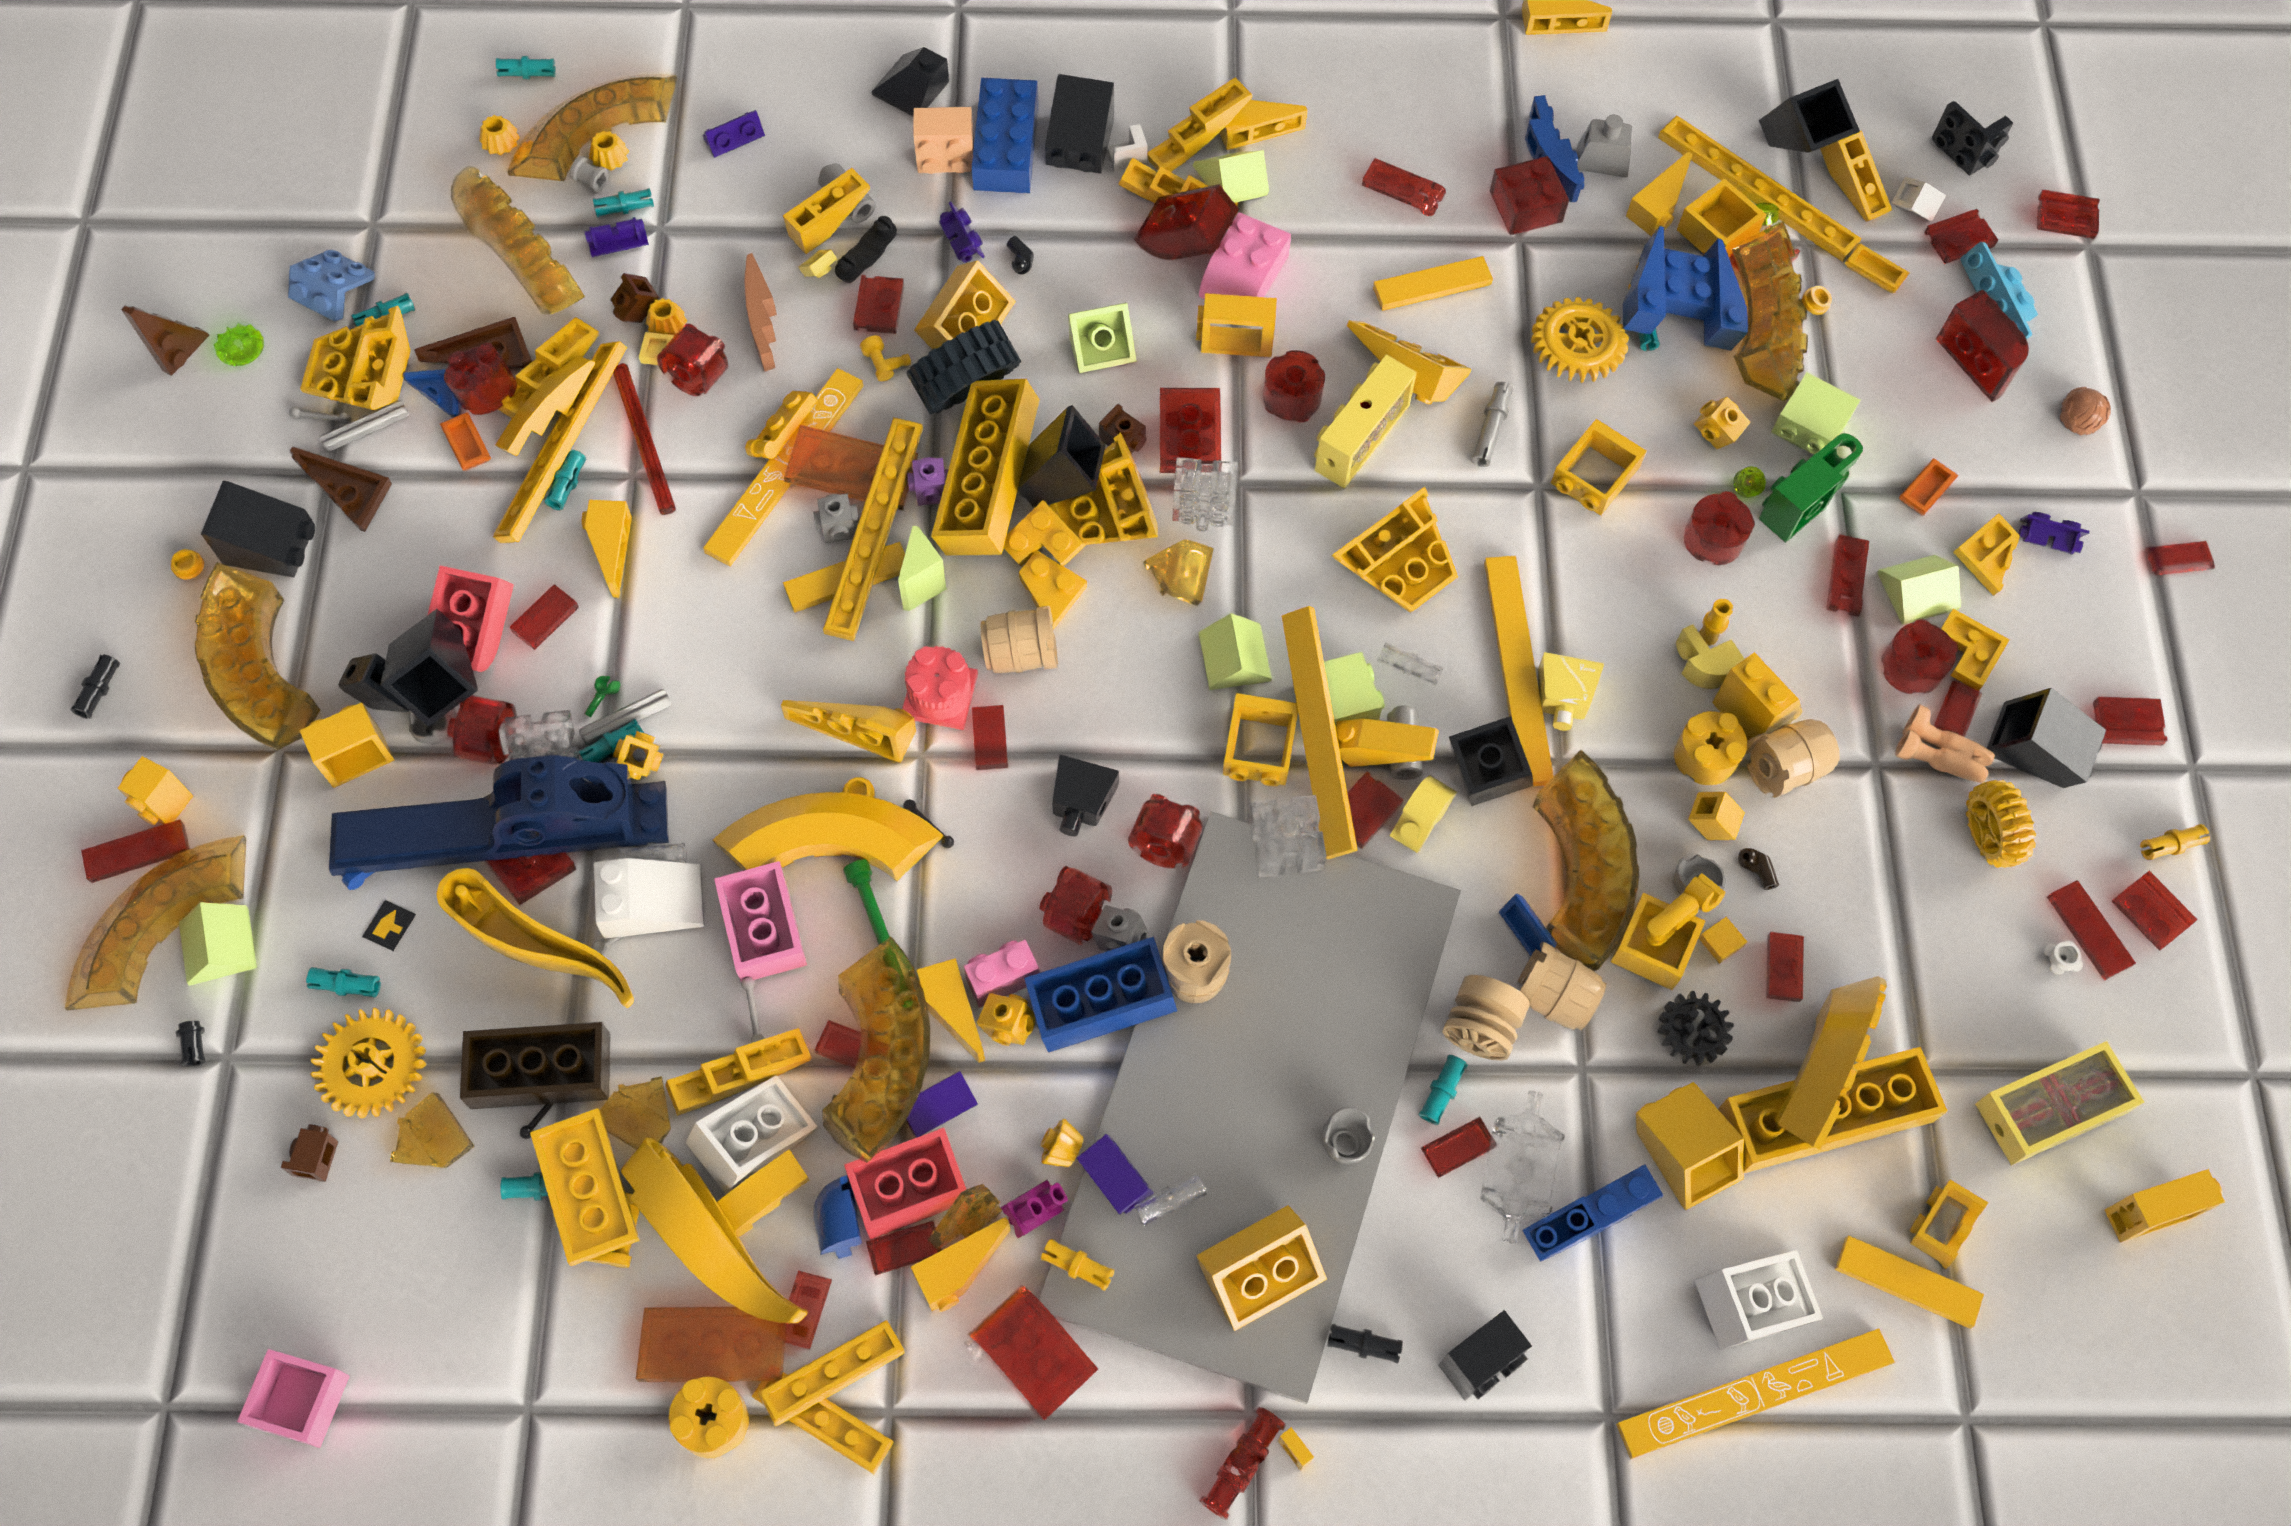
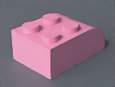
M1239 212L1207 265L1201 281L1199 297L1205 299V293L1265 297L1289 256L1291 234Z
M780 861L714 878L735 970L741 982L746 977L756 980L807 966Z

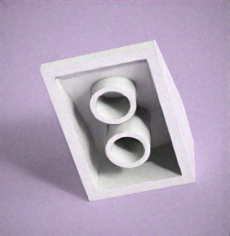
M632 858L594 862L596 924L604 939L704 927L700 864Z
M775 1075L697 1121L685 1143L724 1193L727 1194L788 1149L792 1150L816 1131L818 1126L778 1076Z
M1797 1250L1725 1268L1694 1280L1720 1350L1823 1319Z

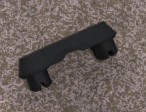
M878 217L874 225L861 237L859 243L837 261L835 273L839 279L846 283L855 281L865 269L871 267L882 256L886 247L897 234V228L889 217Z

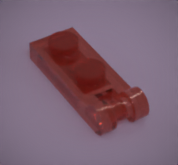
M1376 158L1372 161L1362 180V186L1416 207L1426 216H1433L1438 209L1437 203L1442 201L1446 194V189L1442 185Z
M1841 534L1838 535L1835 541L1826 610L1833 612L1843 610L1847 611L1848 615L1856 617L1860 615L1863 605L1862 595L1870 541ZM1841 595L1850 597V599L1841 598Z

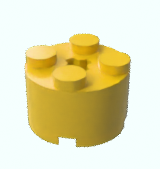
M1716 711L1699 713L1689 719L1674 748L1675 763L1684 775H1689L1698 784L1717 785L1723 783L1735 772L1747 750V737L1743 728L1738 723L1737 717L1733 714Z
M715 1377L692 1379L684 1384L671 1403L669 1410L670 1431L675 1439L691 1453L703 1458H716L734 1449L742 1442L749 1425V1413L742 1396L728 1382ZM712 1410L717 1415L715 1421L708 1420L706 1424L702 1418L704 1414H709Z

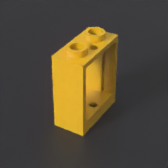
M1205 293L1204 305H1198L1196 340L1202 341L1201 353L1271 357L1277 298ZM1210 323L1261 326L1262 329L1210 326Z
M1595 419L1558 464L1551 484L1561 493L1568 494L1579 501L1584 508L1594 511L1601 516L1641 467L1647 450L1598 419ZM1589 447L1625 469L1605 494L1570 472Z
M1236 693L1224 759L1223 775L1229 776L1236 781H1246L1249 779L1261 781L1262 784L1267 786H1286L1298 716L1297 703ZM1240 719L1287 727L1281 767L1234 759Z
M2209 1169L2133 1193L2104 1211L2121 1243L2196 1218L2225 1203V1200L2222 1196V1188L2219 1182L2212 1177Z

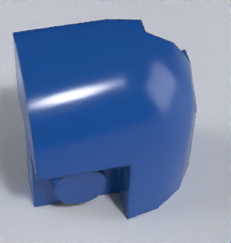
M847 1175L825 1185L818 1194L813 1206V1221L820 1254L823 1255L835 1251L838 1259L851 1256V1247L863 1244L857 1221L859 1217L854 1194Z

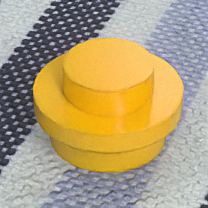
M1822 286L1810 287L1802 296L1805 308L1815 315L1824 314L1829 309L1832 301L1831 294Z
M179 550L171 559V570L180 579L188 580L195 578L204 568L203 558L193 550Z
M862 777L850 779L842 790L843 793L875 797V789L872 783Z

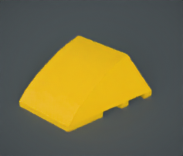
M398 306L388 309L389 314L377 319L373 316L365 318L364 324L353 329L345 326L314 339L300 390L306 394L371 410L398 401L404 379L403 372L406 371L411 352L400 308Z
M1121 433L1113 438L1114 442L1104 451L1096 491L1050 504L1053 511L1085 545L1158 537V524L1146 489Z
M1425 487L1332 555L1334 559L1410 613L1458 578L1446 542L1442 541L1436 525L1438 520L1435 513L1432 514L1426 498L1428 493Z

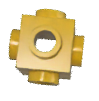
M1727 396L1717 401L1712 399L1705 403L1699 410L1701 415L1693 424L1706 440L1716 449L1734 443L1751 422L1739 410L1737 404Z
M636 731L635 736L629 734L626 735L625 740L619 739L613 757L618 759V764H626L628 766L631 778L640 780L642 775L650 776L651 770L658 771L663 754L658 752L660 745L653 743L655 740L654 736ZM636 749L644 750L646 756L643 761L635 760L633 754Z
M989 993L977 1024L993 1041L1001 1045L1010 1046L1011 1043L1024 1046L1028 1035L1034 1029L1035 1014L1027 1005L1028 1001L1021 996L1009 994L1008 997Z

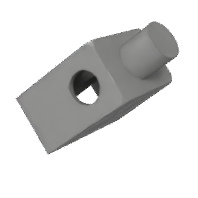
M1616 114L1609 115L1606 120H1591L1577 145L1578 170L1628 177L1632 126L1623 123V119Z

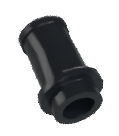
M186 1021L178 1024L179 1030L175 1033L176 1037H180L182 1066H195L194 1061H197L198 1065L205 1063L201 1035L205 1032V1029L200 1025V1021Z

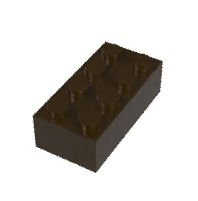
M603 1022L463 1031L460 1099L470 1109L609 1100L611 1034Z

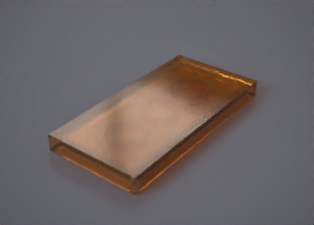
M800 425L784 475V482L841 495L848 493L849 498L866 501L884 445ZM915 453L913 460H918V453ZM913 464L911 465L909 473H913ZM908 477L897 508L899 510H904L909 493Z
M644 1307L636 1380L638 1382H687L702 1377H715L726 1382L778 1381L782 1379L787 1323L764 1320L752 1316L737 1307Z

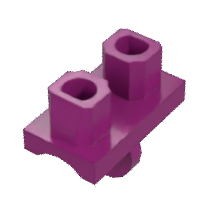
M1047 1179L1003 1205L1001 1209L1008 1216L1009 1223L1014 1226L1015 1235L1017 1238H1020L1064 1211L1062 1204L1067 1202L1068 1198L1058 1182L1050 1185Z

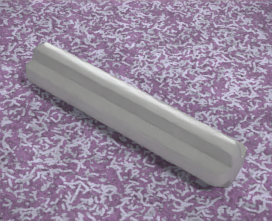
M399 400L321 435L319 439L323 448L327 452H331L404 419L409 414L404 403Z
M660 689L580 728L579 734L586 745H591L602 739L603 734L606 732L612 733L634 719L638 722L671 705L670 698L664 689Z

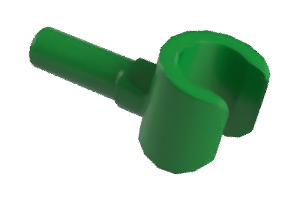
M610 676L598 677L594 683L597 692L584 714L591 718L606 694L614 695L620 690L619 681H611L607 687Z

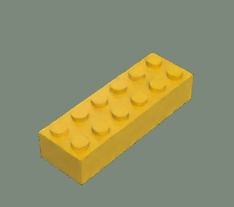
M1027 379L975 381L970 386L931 535L946 556L1002 555L1040 401Z
M1921 1047L1853 1065L1854 1069L1857 1070L1854 1083L1845 1095H1839L1837 1100L1840 1101L1839 1108L1841 1110L1820 1150L1782 1128L1775 1121L1795 1080L1728 1097L1718 1110L1744 1138V1173L1935 1122L1947 1112V1108Z

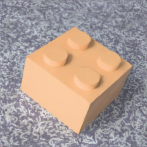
M971 107L914 108L913 137L918 173L972 172L974 134Z

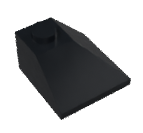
M925 47L903 54L872 90V95L914 116V108H928L949 83L947 58Z

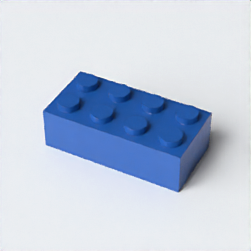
M981 78L971 168L974 191L1030 193L1038 113L1037 80Z
M1154 936L1024 978L1040 1035L1048 1053L1177 1012Z

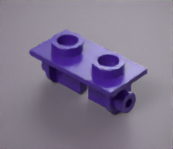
M756 110L747 112L745 115L712 129H707L704 132L705 134L702 135L706 145L710 146L714 158L765 136Z
M950 201L949 205L952 211L943 212L940 215L939 224L949 240L958 235L957 238L950 242L957 259L967 263L972 260V255L975 253L984 258L985 256L980 248L983 242L974 229L971 231L969 224L972 223L971 218L964 208L958 209Z
M633 217L631 220L617 222L615 227H611L608 224L594 228L589 227L590 230L584 231L591 257L649 245L644 222L642 219L636 220V217Z
M2032 512L2031 515L2028 514L2020 518L2021 522L2027 523L2026 526L2021 525L2018 532L2024 542L2045 547L2049 536L2054 537L2051 549L2071 555L2074 552H2081L2084 542L2079 541V539L2090 533L2089 530L2081 529V524L2078 522L2063 520L2062 523L2050 520V515L2041 512Z

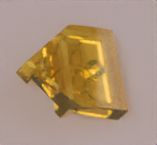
M1184 539L1146 559L1143 564L1147 571L1151 570L1161 587L1160 593L1162 596L1168 593L1172 597L1198 606L1203 600L1214 548Z
M662 1076L651 1078L650 1082L630 1086L618 1085L619 1091H614L600 1109L606 1131L636 1150L647 1137L662 1144L671 1130Z
M431 1092L406 1113L405 1118L398 1117L397 1124H399L400 1129L396 1151H392L390 1162L447 1168L474 1148L475 1145L440 1094Z
M984 1184L966 1189L959 1194L928 1241L938 1250L960 1234L965 1238L981 1230L986 1222H991L992 1219H995L1002 1212V1209L998 1206L1000 1201Z

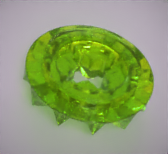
M238 322L234 328L226 326V332L217 334L218 341L213 344L216 355L223 363L231 366H243L259 357L264 348V339L260 331L256 330L251 324L243 326ZM239 339L244 349L241 350L240 347H237L234 344V340Z

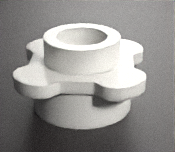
M2072 941L2061 942L2057 945L2050 943L2045 946L2044 954L2049 957L2051 962L2050 970L2055 975H2062L2065 971L2070 970L2079 972L2082 969L2081 952ZM2061 955H2063L2066 958V960H2062Z

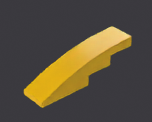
M1236 77L1189 107L1191 115L1168 130L1169 139L1147 152L1148 161L1157 170L1161 166L1172 172L1189 160L1224 129L1250 101L1252 93Z
M1134 158L1131 159L1118 183L1121 187L1171 211L1225 228L1239 204L1236 202L1222 205L1208 185L1188 175L1187 179L1184 180L1161 166L1156 172Z
M577 317L572 319L535 350L536 359L515 375L517 384L496 400L497 409L512 419L527 399L553 373L576 356L583 357L599 336V331Z
M576 356L553 373L513 416L495 446L505 452L518 456L530 432L542 436L555 411L567 415L595 362Z
M797 1028L735 1048L734 1054L703 1063L697 1071L667 1080L665 1086L678 1116L750 1089L775 1075L779 1076L810 1061L812 1057L800 1029Z
M788 1149L727 1193L717 1203L737 1236L740 1237L753 1228L752 1224L781 1205L780 1200L810 1180L790 1149Z

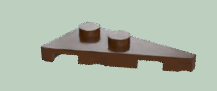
M125 305L121 309L161 370L170 376L182 367L195 350L210 336L199 327L194 328L183 322L173 321L168 317L155 313L151 314L134 306L128 307Z
M515 316L414 349L419 362L525 368L532 362Z
M292 447L289 451L292 459L361 531L365 532L392 485L389 477Z

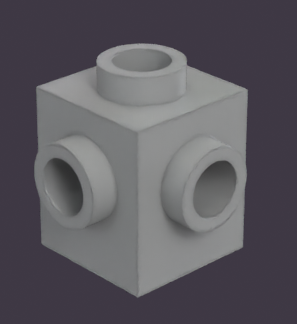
M848 493L841 495L830 494L823 498H817L819 511H813L816 530L823 529L825 542L831 543L853 539L855 534L854 523L859 522L856 504L850 505Z
M1108 905L1104 906L1091 931L1099 949L1105 952L1148 938V930L1138 912L1129 908L1122 910Z

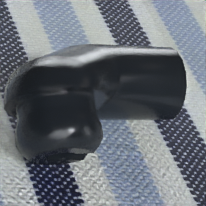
M1013 236L1007 242V247L1016 255L1015 261H1012V268L1017 274H1026L1032 268L1034 253L1017 236Z

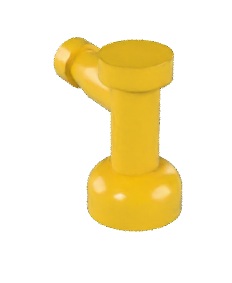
M880 336L867 337L859 345L862 354L866 357H871L877 370L875 375L878 381H887L893 377L894 369L911 365L908 353L900 357L884 359L881 353L884 349V343Z

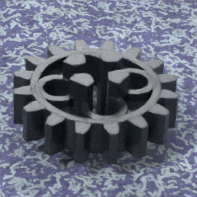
M1690 991L1687 999L1680 993L1675 997L1674 1002L1669 1001L1665 1005L1664 1009L1666 1012H1662L1658 1018L1664 1024L1660 1025L1657 1032L1666 1035V1038L1661 1043L1662 1046L1671 1045L1673 1050L1670 1056L1674 1057L1678 1053L1682 1054V1063L1684 1064L1690 1058H1694L1697 1066L1704 1062V1058L1709 1063H1712L1716 1060L1717 1054L1722 1056L1727 1050L1725 1045H1729L1733 1040V1036L1727 1032L1731 1031L1734 1023L1725 1022V1018L1730 1013L1729 1010L1720 1012L1718 1007L1721 1001L1718 999L1713 1003L1708 1002V993H1704L1701 999L1697 998L1695 991ZM1697 1009H1700L1705 1016L1697 1025L1699 1034L1692 1042L1693 1048L1687 1044L1686 1040L1694 1031L1692 1023L1699 1014ZM1677 1018L1682 1020L1680 1022L1682 1026H1678L1675 1023L1674 1019ZM1709 1030L1714 1031L1717 1037H1710L1711 1033Z

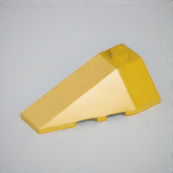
M1349 320L1347 323V327L1380 362L1387 354L1417 372L1413 393L1416 394L1415 399L1431 405L1433 401L1444 402L1469 376L1472 370L1439 353L1437 355L1429 352L1421 353L1422 346L1404 340L1396 342V335L1366 322Z
M783 700L781 703L785 719L898 763H901L916 733L914 717L900 708L893 710L885 706Z

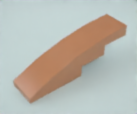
M753 253L747 255L745 268L746 308L755 347L764 372L776 368L769 346L770 343L776 341L769 317L775 316L777 313L773 296Z

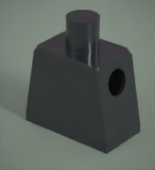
M374 653L352 658L349 661L338 684L344 693L349 694L371 709L396 712L410 711L380 685L385 665L383 657Z
M1060 754L1052 806L1053 814L1063 818L1059 828L1063 834L1073 837L1078 836L1082 823L1091 826L1098 825L1118 788L1119 771Z

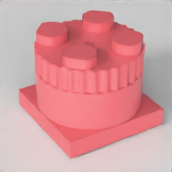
M924 646L915 652V656H912L908 666H906L905 683L907 693L902 709L910 713L914 717V721L964 730L978 677V669L968 668L965 659L955 650L945 648L944 646Z

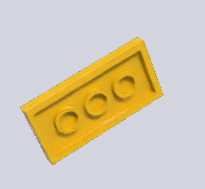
M599 1108L530 1132L564 1252L570 1266L640 1241Z

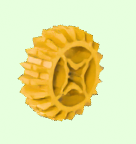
M2004 779L1984 782L1973 787V791L1969 792V800L1966 801L1968 808L1966 816L1969 821L1967 826L1970 827L1971 835L1980 850V855L1985 856L1987 862L1996 868L2012 867L2027 861L2028 857L2032 856V849L2035 848L2036 843L2033 838L2036 836V833L2033 830L2035 822L2031 819V810L2027 808V800L2021 797V791L2015 789L2011 782H2006Z

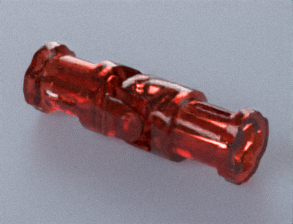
M1258 1407L1256 1410L1258 1416L1247 1433L1240 1435L1237 1440V1447L1230 1452L1225 1462L1216 1473L1218 1479L1207 1496H1202L1199 1500L1204 1507L1224 1520H1227L1230 1516L1228 1510L1238 1494L1245 1492L1258 1470L1259 1464L1266 1459L1269 1454L1268 1447L1279 1430H1284L1286 1424L1263 1407ZM1232 1466L1235 1469H1237L1241 1475L1231 1473Z

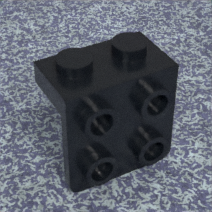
M1952 101L1947 104L1932 135V140L1939 149H1942L1958 167L1970 176L1983 167L1989 168L1998 160V152L2009 139L2008 133L2013 122L2007 116H2004L1984 128L1956 101Z

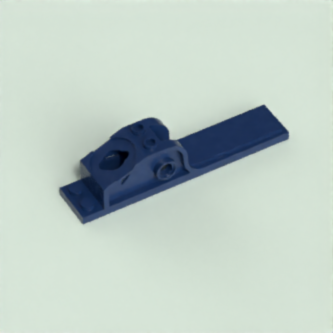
M560 755L509 760L494 770L493 792L483 798L332 813L329 871L332 876H339L352 872L363 871L364 873L669 843L666 782L632 784L626 764L597 763Z

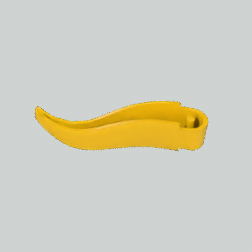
M470 868L456 869L448 873L440 881L436 893L440 907L464 930L490 949L510 959L545 970L595 979L610 988L624 1007L629 1008L633 1004L634 997L627 980L609 959L587 945L536 922L515 908L476 870Z
M647 1137L621 1168V1173L635 1190L630 1197L668 1247L702 1283L738 1309L764 1320L779 1323H799L808 1314V1311L786 1299L763 1276L693 1165L686 1163L683 1166L680 1160L663 1144Z

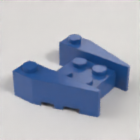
M1659 226L1644 245L1638 261L1639 265L1630 283L1629 292L1623 301V329L1650 335L1666 317V313L1704 320V345L1732 351L1748 333L1747 305L1722 239L1718 238L1703 256L1664 248V227Z

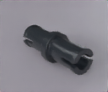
M100 655L90 676L85 677L82 681L83 689L70 709L77 716L90 719L101 697L107 695L110 689L108 684L116 669L120 666V662L109 655Z
M1336 1324L1331 1325L1330 1331L1332 1332L1328 1336V1347L1358 1353V1357L1364 1359L1368 1355L1398 1364L1400 1360L1398 1354L1402 1352V1340L1374 1335L1372 1330L1365 1328L1363 1331L1337 1326Z

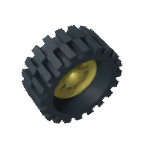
M992 320L991 322L988 321L981 324L979 327L975 326L965 333H960L956 338L944 342L939 348L930 351L927 356L921 357L917 361L918 363L913 364L906 373L928 413L937 414L944 409H950L954 405L964 402L968 397L970 386L973 382L1001 380L1020 365L1021 359L1000 322Z

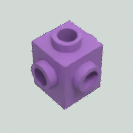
M925 457L921 460H913V473H908L909 491L916 492L918 506L940 504L949 470L944 469L943 458Z

